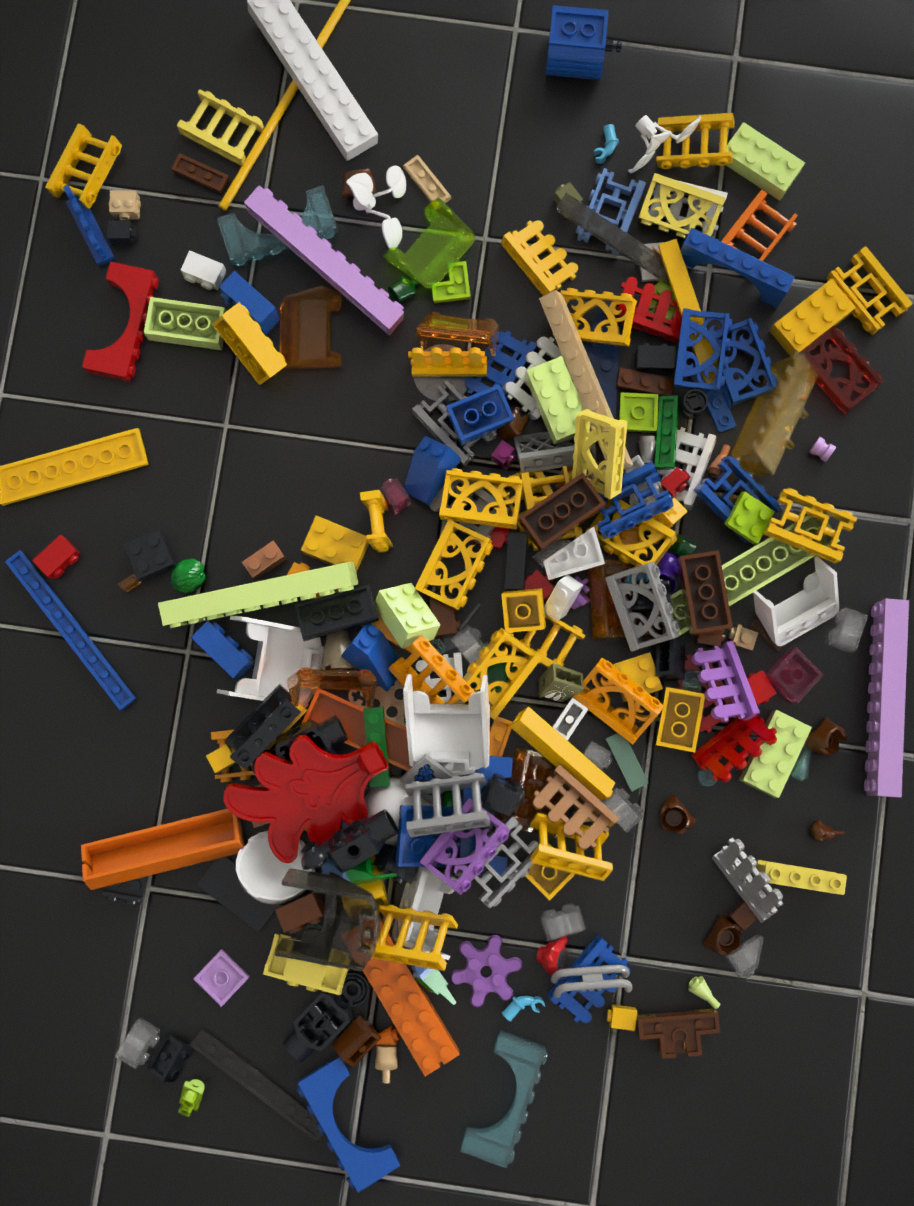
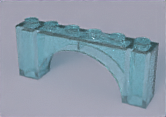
M324 186L307 190V204L301 217L302 223L306 227L310 225L317 232L316 235L320 239L333 237L338 233ZM235 213L217 218L232 266H240L245 264L246 261L260 260L266 255H276L281 253L282 250L289 249L273 234H260L247 229L239 222Z
M500 1030L493 1050L494 1053L504 1058L511 1066L516 1077V1095L508 1113L496 1124L481 1129L466 1128L460 1152L507 1168L508 1162L512 1163L515 1155L513 1147L515 1143H519L522 1133L519 1129L521 1123L525 1124L528 1116L526 1108L528 1103L532 1104L535 1092L532 1090L534 1084L539 1083L541 1077L539 1069L541 1064H545L548 1053L545 1052V1046Z

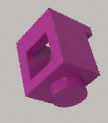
M502 440L492 453L491 461L506 471L517 457L514 453L515 448Z

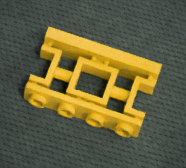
M865 246L851 258L850 261L855 265L852 269L844 274L837 267L829 273L826 279L827 282L832 279L855 305L856 308L852 311L853 316L862 322L865 331L874 335L885 325L881 320L882 316L891 310L898 317L907 311L913 303ZM861 267L868 273L863 279L856 272ZM849 276L856 283L850 289L843 282ZM866 282L878 294L869 302L857 290ZM885 295L892 302L886 308L880 302V299ZM872 305L879 312L873 318L867 311Z
M783 489L777 500L778 503L785 505L781 519L777 520L772 517L764 531V535L832 563L840 562L845 547L836 544L842 529L851 531L857 518L852 516L851 512L834 509V506L831 504L819 503L814 497L799 495L798 491L794 489ZM793 502L804 506L801 508L799 515L789 512ZM805 514L822 520L816 535L800 529ZM829 517L840 521L835 530L826 527ZM786 519L796 523L792 532L782 529ZM823 534L832 537L828 547L818 543Z

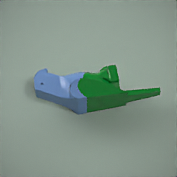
M330 858L322 864V874L324 876L344 883L347 886L373 883L397 877V873L374 875L372 859H367L344 873L339 872Z
M410 965L414 972V979L423 985L426 991L433 992L436 995L441 994L452 1005L456 1003L446 987L448 985L447 981L439 970Z

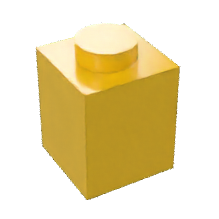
M228 744L206 755L215 773H220L236 764L230 758V755L235 750Z
M611 1004V1010H607L606 1021L609 1022L611 1028L635 1031L637 1009L635 1007Z

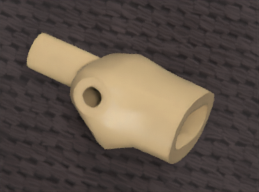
M376 1045L375 1068L382 1071V1083H390V1071L397 1069L398 1066L397 1045Z

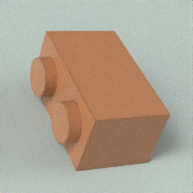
M273 540L245 559L242 564L252 578L257 581L287 559Z

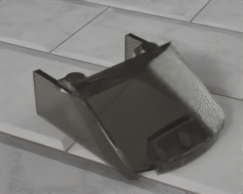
M289 868L282 879L281 885L311 890L312 892L326 895L323 928L306 929L303 932L302 940L283 937L275 950V956L362 971L372 958L379 938V912L372 893L333 872H330L328 875Z

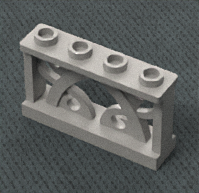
M654 562L605 578L631 652L679 636V625L674 621L672 605L667 601L666 588L664 584H661L659 578L660 571ZM640 572L647 574L649 578L648 584L644 582V578L640 580L639 585L637 584V576ZM633 574L632 583H622V577ZM631 591H633V599L629 601L626 594L631 596ZM638 593L646 596L654 603L648 620L644 615L632 612L631 607L636 603ZM635 618L641 619L642 622L640 621V624L637 625ZM663 622L666 627V633L658 634L653 630L652 626L654 625L655 628L662 629L659 623ZM648 631L654 637L646 641H642L641 638Z

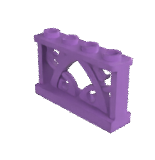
M471 798L461 808L463 814L474 811ZM489 812L487 813L490 818V825H495L496 831L490 838L487 834L491 830L485 829L482 831V828H474L468 833H463L464 830L442 833L420 860L421 864L460 895L470 888L471 881L483 871L485 863L488 859L493 858L498 846L505 842L509 836L510 829ZM475 835V854L457 858L458 847L455 843L457 838L465 839ZM450 848H453V854H452V857L450 858L451 853H449V854H446V853H447V851H448ZM438 863L447 866L445 875L435 868ZM452 866L455 867L454 873L456 876L458 871H463V874L457 881L452 880L450 877Z

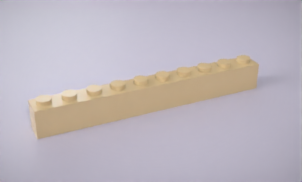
M554 290L539 298L584 409L613 418L563 295ZM590 422L591 426L593 425L598 433V429L595 423ZM602 426L603 431L609 430L608 427ZM626 447L623 470L633 466ZM601 448V451H602V453H603V456H604V458H605V460H606V459H607V454H606V453L602 450V448Z

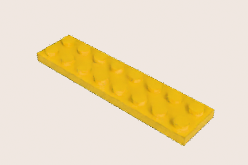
M131 429L0 466V505H8L149 465L140 429Z

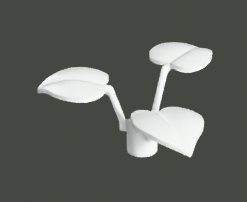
M647 115L642 117L635 127L642 133L641 137L644 139L647 150L635 167L629 169L628 172L631 174L645 166L655 154V150L669 136L677 140L676 143H680L688 138L699 124L701 116L698 115L697 120L688 125L678 135L672 134L671 131H667L656 122L653 123ZM656 128L663 133L655 135L657 133Z
M391 166L386 173V182L390 188L375 194L371 193L373 182L368 174L359 173L350 177L346 183L354 194L353 205L358 211L366 210V213L386 218L382 222L383 236L390 252L395 251L402 238L400 222L397 218L391 219L389 215L374 211L372 208L376 204L375 197L390 193L391 191L394 198H400L404 195L406 191L404 172L398 166Z

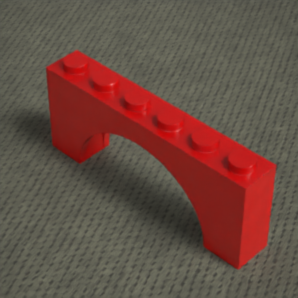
M110 261L106 280L110 286L116 287L126 294L130 305L129 322L123 335L114 344L100 350H86L82 368L90 374L130 382L131 377H134L136 372V359L140 357V343L145 338L144 328L150 297L154 298L153 293L158 288L159 279L152 270Z

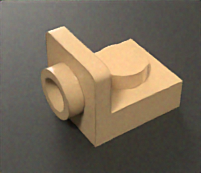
M737 624L730 630L728 638L734 642L735 646L753 651L758 632L743 628L742 625Z

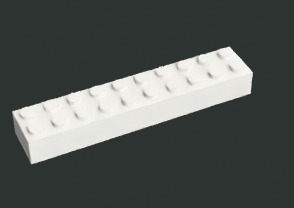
M247 0L248 12L345 160L349 161L378 143V133L291 1Z

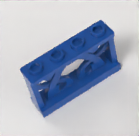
M683 309L673 387L719 392L720 387L724 388L725 376H722L723 368L726 369L728 357H724L725 349L728 350L730 338H727V331H731L732 319H729V313ZM690 317L704 318L706 320L703 326L691 321ZM717 320L721 323L722 328L720 332H715L714 327L716 325L712 326L709 331L706 329V326L709 322ZM697 332L700 333L695 341L689 338L690 334H695L696 336ZM704 336L712 346L714 353L707 361L699 365L698 358L693 353L686 351V348L695 346ZM722 336L720 346L716 339ZM691 358L694 360L695 368H693V363L692 365L686 364L687 359ZM719 358L717 369L712 364H714L715 361ZM704 371V375L709 378L708 373L714 372L715 380L712 383H705L700 373ZM696 375L699 383L682 381L683 377Z
M748 318L733 324L731 331H727V334L732 333L729 349H725V351L730 352V348H733L732 356L728 357L726 369L723 368L722 375L725 376V384L732 406L773 392L778 385L777 376L772 374L770 369L772 367L771 360L764 353L765 344L762 339L759 340L757 323L753 322L752 318ZM739 330H746L750 337L745 340L742 334L739 341H736L735 336ZM717 338L716 340L721 346V340ZM737 349L748 353L754 358L752 367L747 375L741 369L729 368L728 366L735 359ZM759 364H761L763 370H758ZM735 373H738V374H740L744 379L742 380L741 377L739 376V379H738V380H735V379L733 378V375H734ZM764 376L767 382L764 387L759 388L754 386L751 380L753 379L755 382L761 383L758 377ZM747 385L753 390L740 396L738 393Z

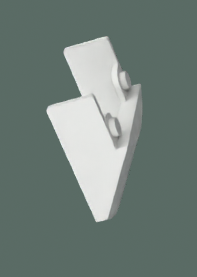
M230 616V620L247 623V636L252 640L258 641L252 679H240L236 684L235 692L217 689V693L263 701L281 684L307 708L308 702L315 695L322 679L320 667L324 646L321 644L320 637L303 641L299 627L241 616Z
M408 674L403 695L409 765L413 767L427 754L456 776L474 773L476 769L484 766L485 768L489 767L490 704L488 676L483 675L481 690L470 695L469 704H430L429 696L426 693L413 691L412 674Z

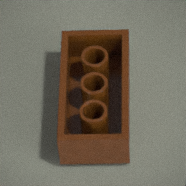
M581 473L520 515L518 522L541 552L604 509L606 503L585 474Z
M719 550L680 556L677 559V566L690 636L732 629L733 625Z

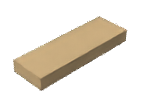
M419 155L403 165L405 171L436 209L451 199V195Z

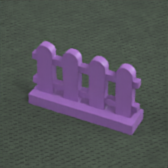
M726 642L721 647L714 646L713 650L708 651L698 648L696 653L692 655L691 660L695 665H701L703 668L698 674V679L700 682L708 683L709 689L704 693L705 698L708 701H715L716 707L711 710L712 717L714 719H721L722 722H727L729 717L738 716V719L745 721L759 714L758 706L734 642ZM718 662L719 668L710 669L709 663ZM715 681H725L726 686L717 687ZM731 698L733 704L723 705L721 699Z

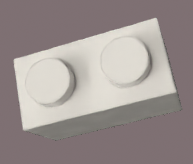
M190 250L180 270L184 279L188 282H198L208 290L215 289L217 291L226 274L224 264Z
M570 575L560 579L544 605L545 614L555 621H559L566 616L581 591L583 584Z
M571 698L552 727L568 741L588 708Z

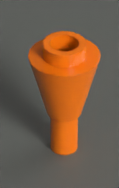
M391 1025L381 1031L379 1035L382 1038L375 1045H397L398 1040H400L397 1028Z

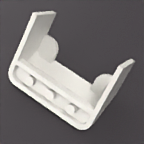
M818 556L814 558L815 572L808 575L804 580V590L774 606L770 600H766L757 590L753 591L756 614L769 637L777 646H783L833 618L839 611L837 572Z
M419 867L412 884L406 883L399 908L405 909L409 907L419 912L428 910L438 914L444 893L451 894L455 890L428 868ZM450 874L452 880L457 881L459 879L456 875ZM395 919L392 930V938L395 942L397 941L403 920ZM411 922L404 946L410 949L414 948L421 923ZM429 925L422 947L423 952L430 953L433 950L438 934L433 931L435 925ZM440 952L444 959H450L449 955Z

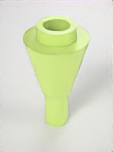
M702 976L692 978L689 982L688 991L707 1001L714 1009L719 1008L720 1003L712 996Z

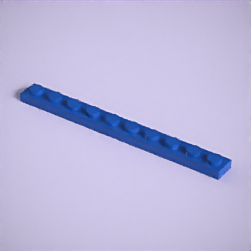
M19 550L7 559L5 563L118 709L122 711L137 699L23 551Z

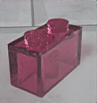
M392 478L388 479L382 484V495L395 514L411 504L410 496L397 478L394 480Z

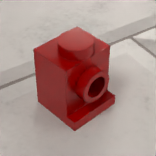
M676 467L660 482V486L664 491L668 490L669 495L673 499L674 497L676 498L677 492L681 493L687 488L688 480L691 477L684 469L681 471Z

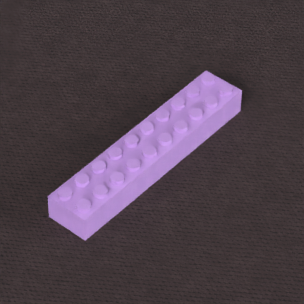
M258 186L244 202L248 213L390 336L404 320L403 306L397 301L393 303L388 298L389 294L382 288L378 290L374 286L375 282L370 277L362 276L359 273L361 270L352 263L350 265L346 262V257L340 251L335 252L331 248L332 245L325 238L321 240L316 235L317 232L310 225L306 227L302 223V218L295 212L293 214L287 210L288 206L283 201L275 200L274 194L265 187L263 189L261 186Z
M883 599L874 603L871 609V616L874 617V622L870 629V634L873 636V644L870 645L872 663L869 665L871 682L868 685V693L870 694V702L867 704V712L870 713V717L866 725L869 740L866 741L865 746L866 752H868V760L865 761L867 779L864 781V791H866L868 796L902 797L909 600Z

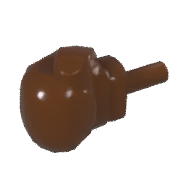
M821 820L815 821L810 827L811 834L816 841L832 840L835 835L845 834L843 830H833L832 826L824 825Z

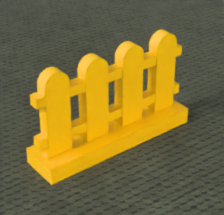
M530 220L526 223L527 227L520 232L515 230L512 234L510 232L505 234L501 245L539 292L545 296L555 289L558 291L562 287L561 283L567 279H575L578 265L574 262L566 264L564 259L567 252L562 248L555 251L552 247L555 237L550 234L543 236L541 234L544 227L543 223L538 220L532 223ZM536 236L539 241L529 247L526 242ZM547 250L550 255L540 260L538 255ZM559 264L562 269L552 275L549 270Z
M435 347L431 351H423L422 348H413L412 351H408V357L412 358V377H487V356H485V351H481L480 348L472 347L469 351H462L460 348L454 347L450 351H443L441 348Z

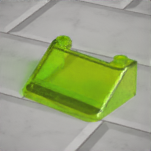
M439 197L432 200L426 206L424 215L431 224L404 254L398 248H391L383 255L392 265L425 288L435 287L475 240L474 232Z

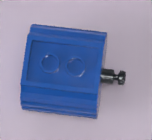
M553 5L546 75L601 80L605 51L612 52L613 49H616V52L620 53L622 49L621 41H617V44H614L613 40H606L608 10Z

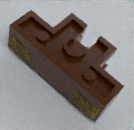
M708 1008L703 1010L638 1014L636 1018L637 1037L640 1040L657 1038L658 1053L662 1059L676 1058L677 1053H686L688 1057L702 1056L700 1035L720 1033L718 1012L715 1009Z

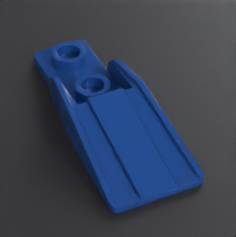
M696 375L690 376L692 382L699 383ZM724 383V388L720 387L719 392L702 390L708 398L706 410L710 417L712 416L717 431L721 433L734 428L736 423L730 411L731 400L726 384Z

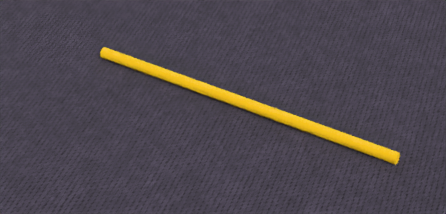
M340 0L316 40L321 48L325 45L351 0ZM292 80L218 205L220 209L227 211L299 89L294 80Z

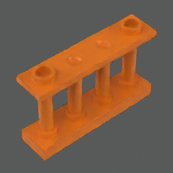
M764 190L758 193L721 241L734 247L732 241L735 238H740L762 254L759 259L761 261L767 258L787 231L790 233L797 224L794 221L798 216L795 213L788 220L767 205L765 198L768 193ZM757 210H762L782 224L784 228L777 234L756 219L754 213ZM746 223L753 225L773 240L768 248L744 232L743 227Z

